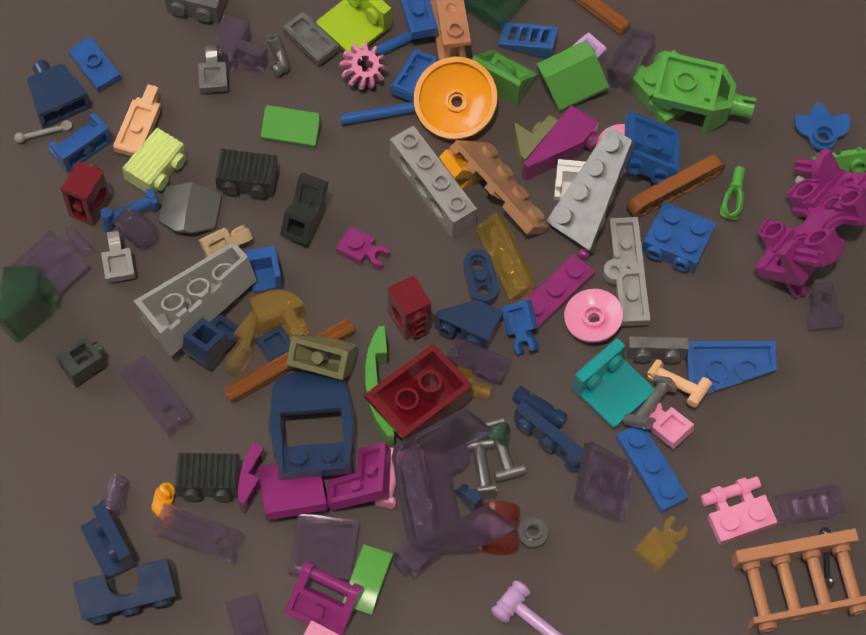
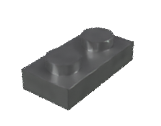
M629 336L626 346V359H634V361L640 363L656 359L663 360L666 363H678L685 361L689 350L688 338Z

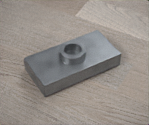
M304 12L283 26V32L318 66L339 51V45Z

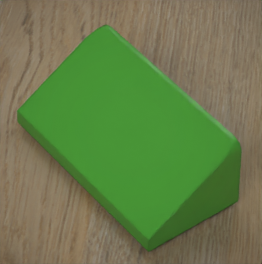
M266 105L261 139L316 148L321 126V116L315 112Z

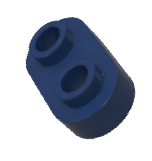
M472 250L466 254L463 262V270L470 298L472 301L479 300L491 305L496 301L499 291L492 258L484 250ZM480 265L482 269L475 270L473 266ZM481 290H485V291H487L489 294H488V295H481L479 292H480Z

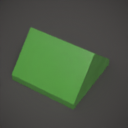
M587 40L537 63V67L559 112L610 89L597 56Z
M493 49L474 55L472 60L485 67L492 76L496 85L497 96L516 107L539 76L538 73Z

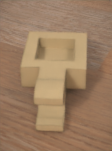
M242 225L232 230L230 234L226 228H222L199 239V243L207 258L232 242L239 246L252 240L253 237L249 228H245Z

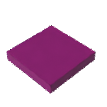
M277 464L258 467L266 520L327 510L321 476L279 480Z

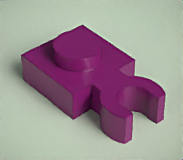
M350 226L337 245L336 254L359 265H362L366 259L370 261V265L374 269L382 270L383 262L377 260L376 257L384 256L389 259L390 250L385 246L375 247L374 237Z

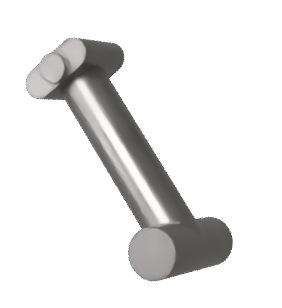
M655 375V389L636 415L629 413L624 415L623 423L628 426L651 429L654 422L649 416L666 392L675 393L677 391V386L671 377Z
M503 417L486 421L484 424L486 433L491 432L502 469L494 471L496 482L526 475L523 463L513 464L502 430L506 426Z
M493 437L463 440L464 452H474L479 482L476 490L483 498L496 497L497 494L496 485H491L485 451L486 449H494Z

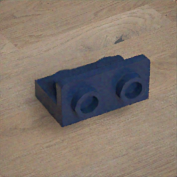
M101 502L92 507L96 518L81 525L80 528L102 572L107 575V579H110L135 566L104 502Z

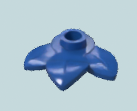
M818 102L810 110L808 116L800 114L795 116V127L800 134L809 138L810 144L815 149L820 151L823 149L831 150L835 146L837 139L847 134L850 127L849 114H839L832 118V115L825 106Z

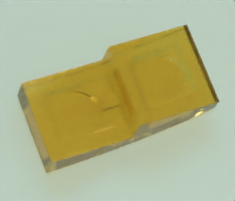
M253 311L248 314L234 332L236 346L238 347L226 361L228 374L236 379H239L244 372L256 345L255 339L258 335V322L256 313Z

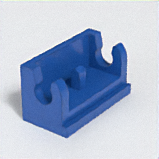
M95 113L89 115L91 120H89L87 125L58 145L53 141L47 144L50 147L48 149L50 155L67 173L72 171L78 161L81 163L85 162L113 142L109 127Z

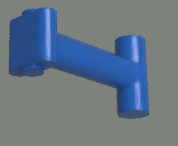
M146 189V197L112 211L110 208H103L100 212L103 231L111 232L114 228V223L150 208L152 212H157L158 199L153 191Z

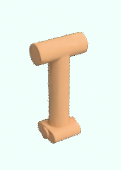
M656 359L647 372L649 382L655 383V375L671 377L678 389L690 394L687 403L696 408L711 387L712 382L708 378L702 377L697 385L665 370L662 361Z

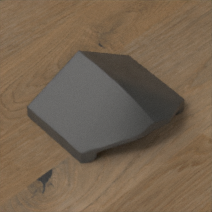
M194 182L168 186L165 188L159 223L175 232L193 234L206 230L214 231L216 230L222 194Z

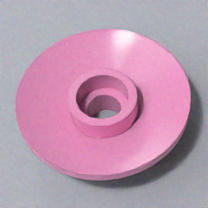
M587 289L577 293L570 299L565 308L564 319L567 329L577 339L591 343L601 342L611 338L619 330L623 321V310L620 302L613 294L601 289ZM594 317L599 319L598 322H589Z

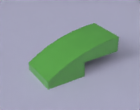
M363 544L349 582L352 585L357 583L364 587L355 610L370 615L374 613L393 553ZM347 596L344 597L343 603H345Z

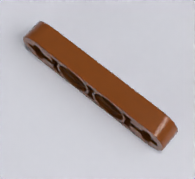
M717 154L711 155L637 194L626 206L633 217L642 218L661 208L664 201L670 203L715 179L725 170L726 165Z

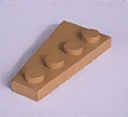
M456 140L449 147L455 155L461 153L468 161L465 166L472 174L477 173L487 182L485 189L491 195L505 202L502 206L503 209L526 234H543L549 228V225L544 220L542 211L530 201L528 192L517 183L513 177V171L498 157L497 149L488 142Z

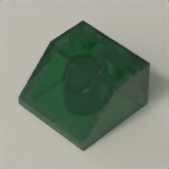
M39 266L3 267L0 295V327L14 342H21L50 317L53 304L57 303V288Z

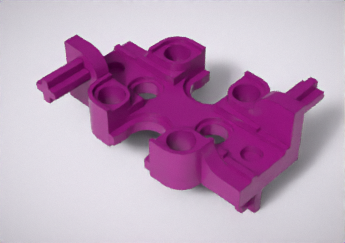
M823 149L815 160L799 158L795 160L796 167L794 172L796 174L812 176V178L796 183L787 193L793 205L791 209L793 215L806 217L805 222L793 228L784 226L782 222L767 218L760 226L758 232L766 246L764 256L754 267L758 276L763 279L785 283L793 298H798L800 295H805L808 292L805 281L817 267H824L835 262L844 252L846 243L844 239L838 237L835 228L843 224L855 226L866 224V172L861 174L840 169L832 151L828 149Z

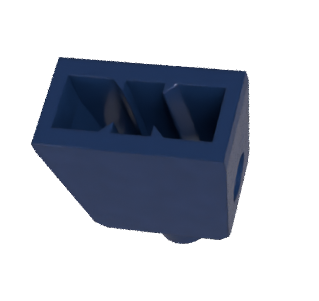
M40 60L33 65L32 69L35 75L29 77L27 82L42 129L91 108L86 90L64 64L50 67L46 60Z

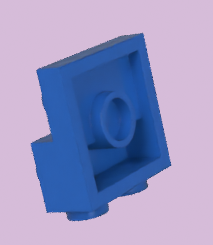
M630 111L625 117L624 135L633 140L635 146L626 166L627 172L633 175L643 174L648 176L655 184L677 174L679 171V130Z
M664 201L646 235L642 252L653 260H662L673 265L679 271H688L694 274L717 223Z

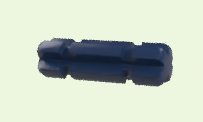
M519 386L516 389L512 398L513 402L520 405L524 401L558 429L565 424L568 416L560 409H553L554 406L536 394L530 395L531 391L523 386Z

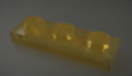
M495 212L480 224L476 230L487 253L492 258L494 268L509 299L517 301L537 284L503 214Z

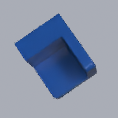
M275 246L246 250L257 280L252 284L253 292L257 294L282 289Z

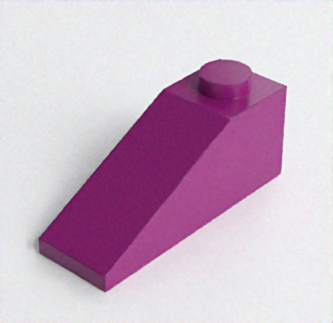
M571 105L525 161L522 178L527 181L556 168L558 159L573 160L580 157L587 148L592 149L599 138L597 134L599 122Z

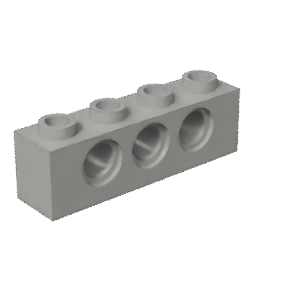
M414 125L390 138V157L450 237L453 239L475 226L477 208Z

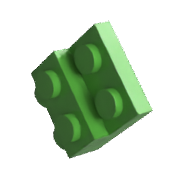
M662 51L653 59V64L647 68L641 65L634 70L629 89L660 123L668 125L688 111L651 103L664 51Z

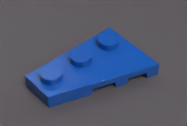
M689 341V350L686 355L687 380L698 385L702 377L708 378L712 385L705 394L706 396L774 373L777 370L776 341Z

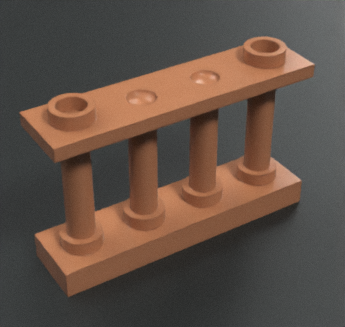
M430 0L438 26V35H435L434 38L439 60L448 57L466 58L465 46L471 45L464 0Z
M856 528L736 550L730 558L733 570L743 569V572L747 573L758 616L753 617L747 624L748 629H759L760 633L776 630L778 629L777 625L848 611L851 616L866 613V596L861 597L849 556L851 548L859 541ZM832 552L833 556H837L849 599L831 602L819 558L822 557L821 554ZM803 558V561H807L819 605L801 608L789 566L792 559ZM771 563L778 569L788 606V611L771 614L759 571L762 568L761 565Z

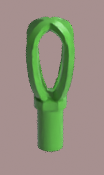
M737 166L734 169L732 182L729 184L720 209V215L725 219L737 220L743 208V180L746 171L744 167ZM735 192L737 197L736 211L730 213L727 204L730 196Z

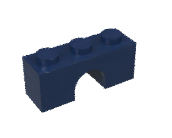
M168 558L137 565L138 585L134 591L128 594H119L113 591L109 586L106 574L75 581L73 585L82 620L90 619V623L94 624L109 620V613L121 611L122 616L139 612L140 605L152 603L153 608L170 604V598L176 596V590Z

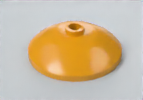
M448 57L433 63L422 73L414 91V107L421 123L431 133L450 140L469 138L482 131L493 118L497 107V89L492 76L481 64L465 57ZM455 99L462 100V104L459 107L452 105Z

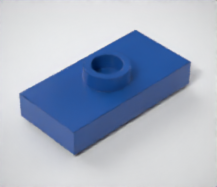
M92 37L68 49L69 56L98 93L121 80L120 73Z
M414 49L390 86V93L414 102V91L418 79L430 65L439 61V58Z

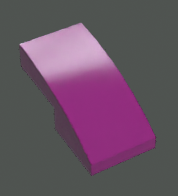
M254 442L244 460L238 484V502L240 511L244 514L248 512L261 490L260 480L255 475L258 472V467L266 459L264 447Z

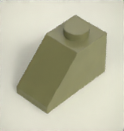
M293 335L286 365L343 380L353 371L358 345L330 337Z

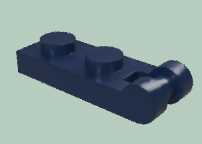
M523 401L515 409L514 421L517 428L526 435L531 434L535 437L539 445L546 452L555 453L565 461L564 466L568 472H579L585 457L583 448Z

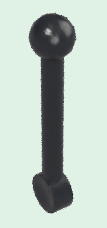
M823 527L819 531V535L831 533V530L827 527ZM829 552L823 554L824 578L827 589L830 590L834 587L835 583L830 578Z

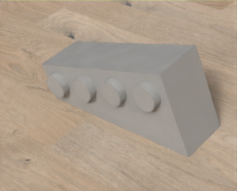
M232 242L134 300V303L146 328L169 356L172 357L182 348L183 335L202 317L211 322L257 280L248 256L235 242Z

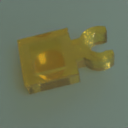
M670 516L665 521L662 533L654 527L634 550V553L656 572L677 551L678 546L673 541L682 540L688 530L684 526L681 531L674 532L670 527L675 521L674 516Z

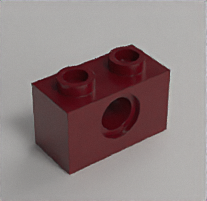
M78 161L60 188L69 216L95 227L101 217V210L106 208L111 201L104 173L94 164L86 165Z
M415 275L388 287V314L405 341L412 337L419 338L423 336L431 326V301Z

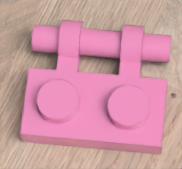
M744 477L736 480L733 485L724 488L717 486L710 489L709 493L700 496L704 507L714 504L717 509L716 512L708 515V520L719 545L776 526L777 520L766 495L754 498L751 491L761 488L758 477L748 480ZM739 495L742 503L729 507L726 500Z

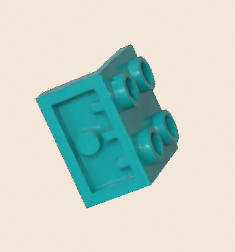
M618 338L574 375L572 390L611 428H616L622 423L625 414H632L639 408L654 390L624 360L623 354L626 346Z

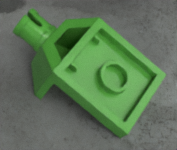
M664 51L651 103L705 115L701 133L707 134L726 123L729 114L751 119L756 97L735 93L737 84L725 65Z

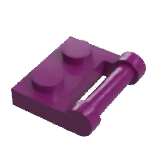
M306 560L284 613L307 624H310L312 620L339 635H344L364 587L357 583L353 585L316 568L315 563ZM309 580H314L347 596L345 603L307 586Z

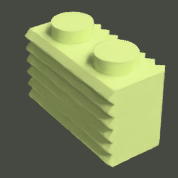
M156 128L123 166L122 171L125 180L144 192L146 189H151L155 194L158 190H163L172 172L181 169L186 161L184 144L163 130L161 131L159 128Z

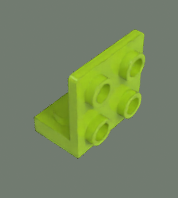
M342 0L319 18L316 24L343 51L351 52L353 44L358 45L361 49L364 42L370 45L392 27V8L383 0Z

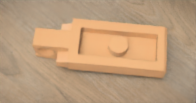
M147 85L143 97H137L136 100H132L114 142V152L132 157L151 135L161 109V104L158 103L160 98L158 87Z

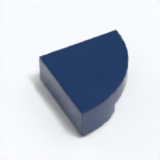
M462 484L454 490V493L472 514L481 509L483 496L476 489L469 490L467 484Z

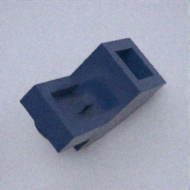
M221 314L216 316L211 322L202 317L183 335L182 349L206 368H214L222 362L223 354L242 336V328Z

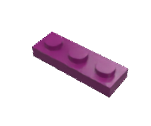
M575 254L570 256L525 299L532 300L538 324V329H534L535 332L594 277L595 271Z

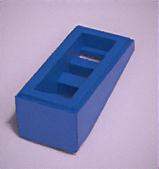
M505 22L498 47L547 59L552 57L559 28ZM510 32L516 33L514 40H508ZM521 35L526 36L524 41H519ZM531 37L536 38L535 42H530Z

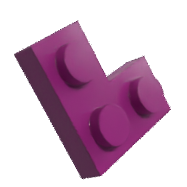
M386 442L358 449L356 473L329 479L327 505L332 511L388 497L391 449Z

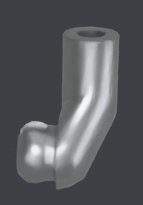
M272 34L266 39L275 60L270 65V70L274 76L279 77L283 73L286 74L290 66L280 35Z

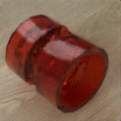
M490 501L481 505L480 525L484 527L479 531L478 549L481 552L491 555H511L518 552L519 532L515 530L519 527L520 507L518 505L505 501Z

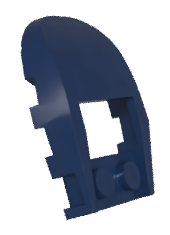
M305 371L285 375L274 383L271 394L268 431L273 456L278 466L279 480L352 474L351 454L355 449L356 415L345 379L340 380L315 372ZM341 411L343 442L282 446L281 416Z

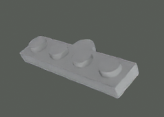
M638 217L610 218L609 232L612 260H609L604 265L603 277L606 282L616 286L617 299L623 310L621 327L649 325L650 313Z

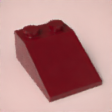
M433 343L364 394V398L393 430L405 440L448 418L469 402L473 385Z

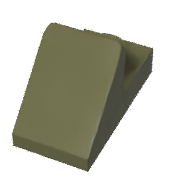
M548 115L543 123L539 121L532 129V132L514 123L513 141L521 172L523 171L525 161L558 122L551 115Z

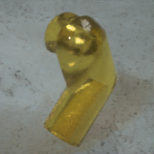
M466 362L460 363L457 369L473 385L471 396L489 400L492 385L477 382L472 373V365Z

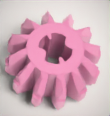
M364 42L361 49L358 45L353 44L351 52L346 50L343 53V57L346 60L341 61L339 66L347 70L341 76L342 78L351 77L348 83L350 87L355 82H358L359 90H363L366 84L372 89L375 87V81L381 82L384 79L381 73L387 70V66L379 63L385 59V55H375L378 47L374 46L369 51L368 43ZM361 61L364 62L365 67H369L365 72L362 71V66H358Z

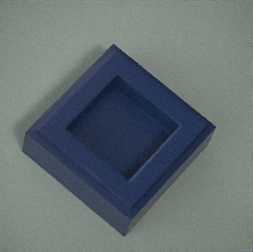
M281 325L255 339L257 346L268 362L288 352L291 343L290 338Z

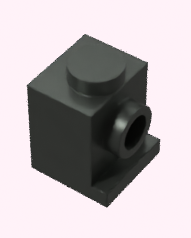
M86 335L55 354L61 369L75 388L81 386L82 381L105 367L103 358L106 356L105 352L97 341L92 344Z

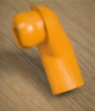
M165 482L156 489L151 509L166 529L170 530L180 520L171 510L175 487L171 483Z

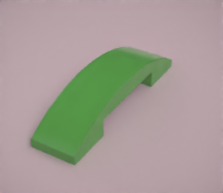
M378 326L367 352L365 366L366 393L378 385L376 365H387L385 326ZM367 401L372 422L379 436L389 447H394L393 428Z

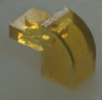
M270 290L249 298L251 313L262 335L280 325L284 326L290 340L293 335L305 336L309 334L303 319L305 318L304 304L295 294L286 290Z

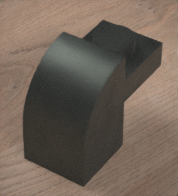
M303 172L299 175L294 200L284 213L280 236L305 245L308 244L323 218L327 205L325 197L329 181Z

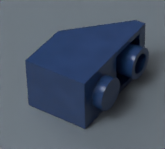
M473 300L437 311L434 328L447 338L454 337L463 341L467 347L473 350L480 349L487 352L502 325L503 311L479 300Z

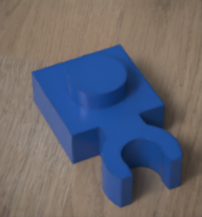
M532 300L502 306L507 335L515 334L516 336L514 341L515 353H525V341L529 344L530 351L538 350V340L531 333V330L538 329Z

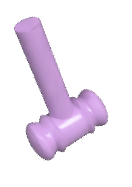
M513 581L512 586L508 587V590L496 602L497 605L491 608L492 614L501 622L508 623L510 617L516 613L542 635H563L523 604L526 601L525 598L529 597L531 593L529 588L520 581Z

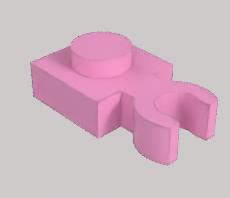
M660 402L654 409L655 411L649 416L654 422L651 432L672 449H675L694 431V424L672 407L667 412H664Z

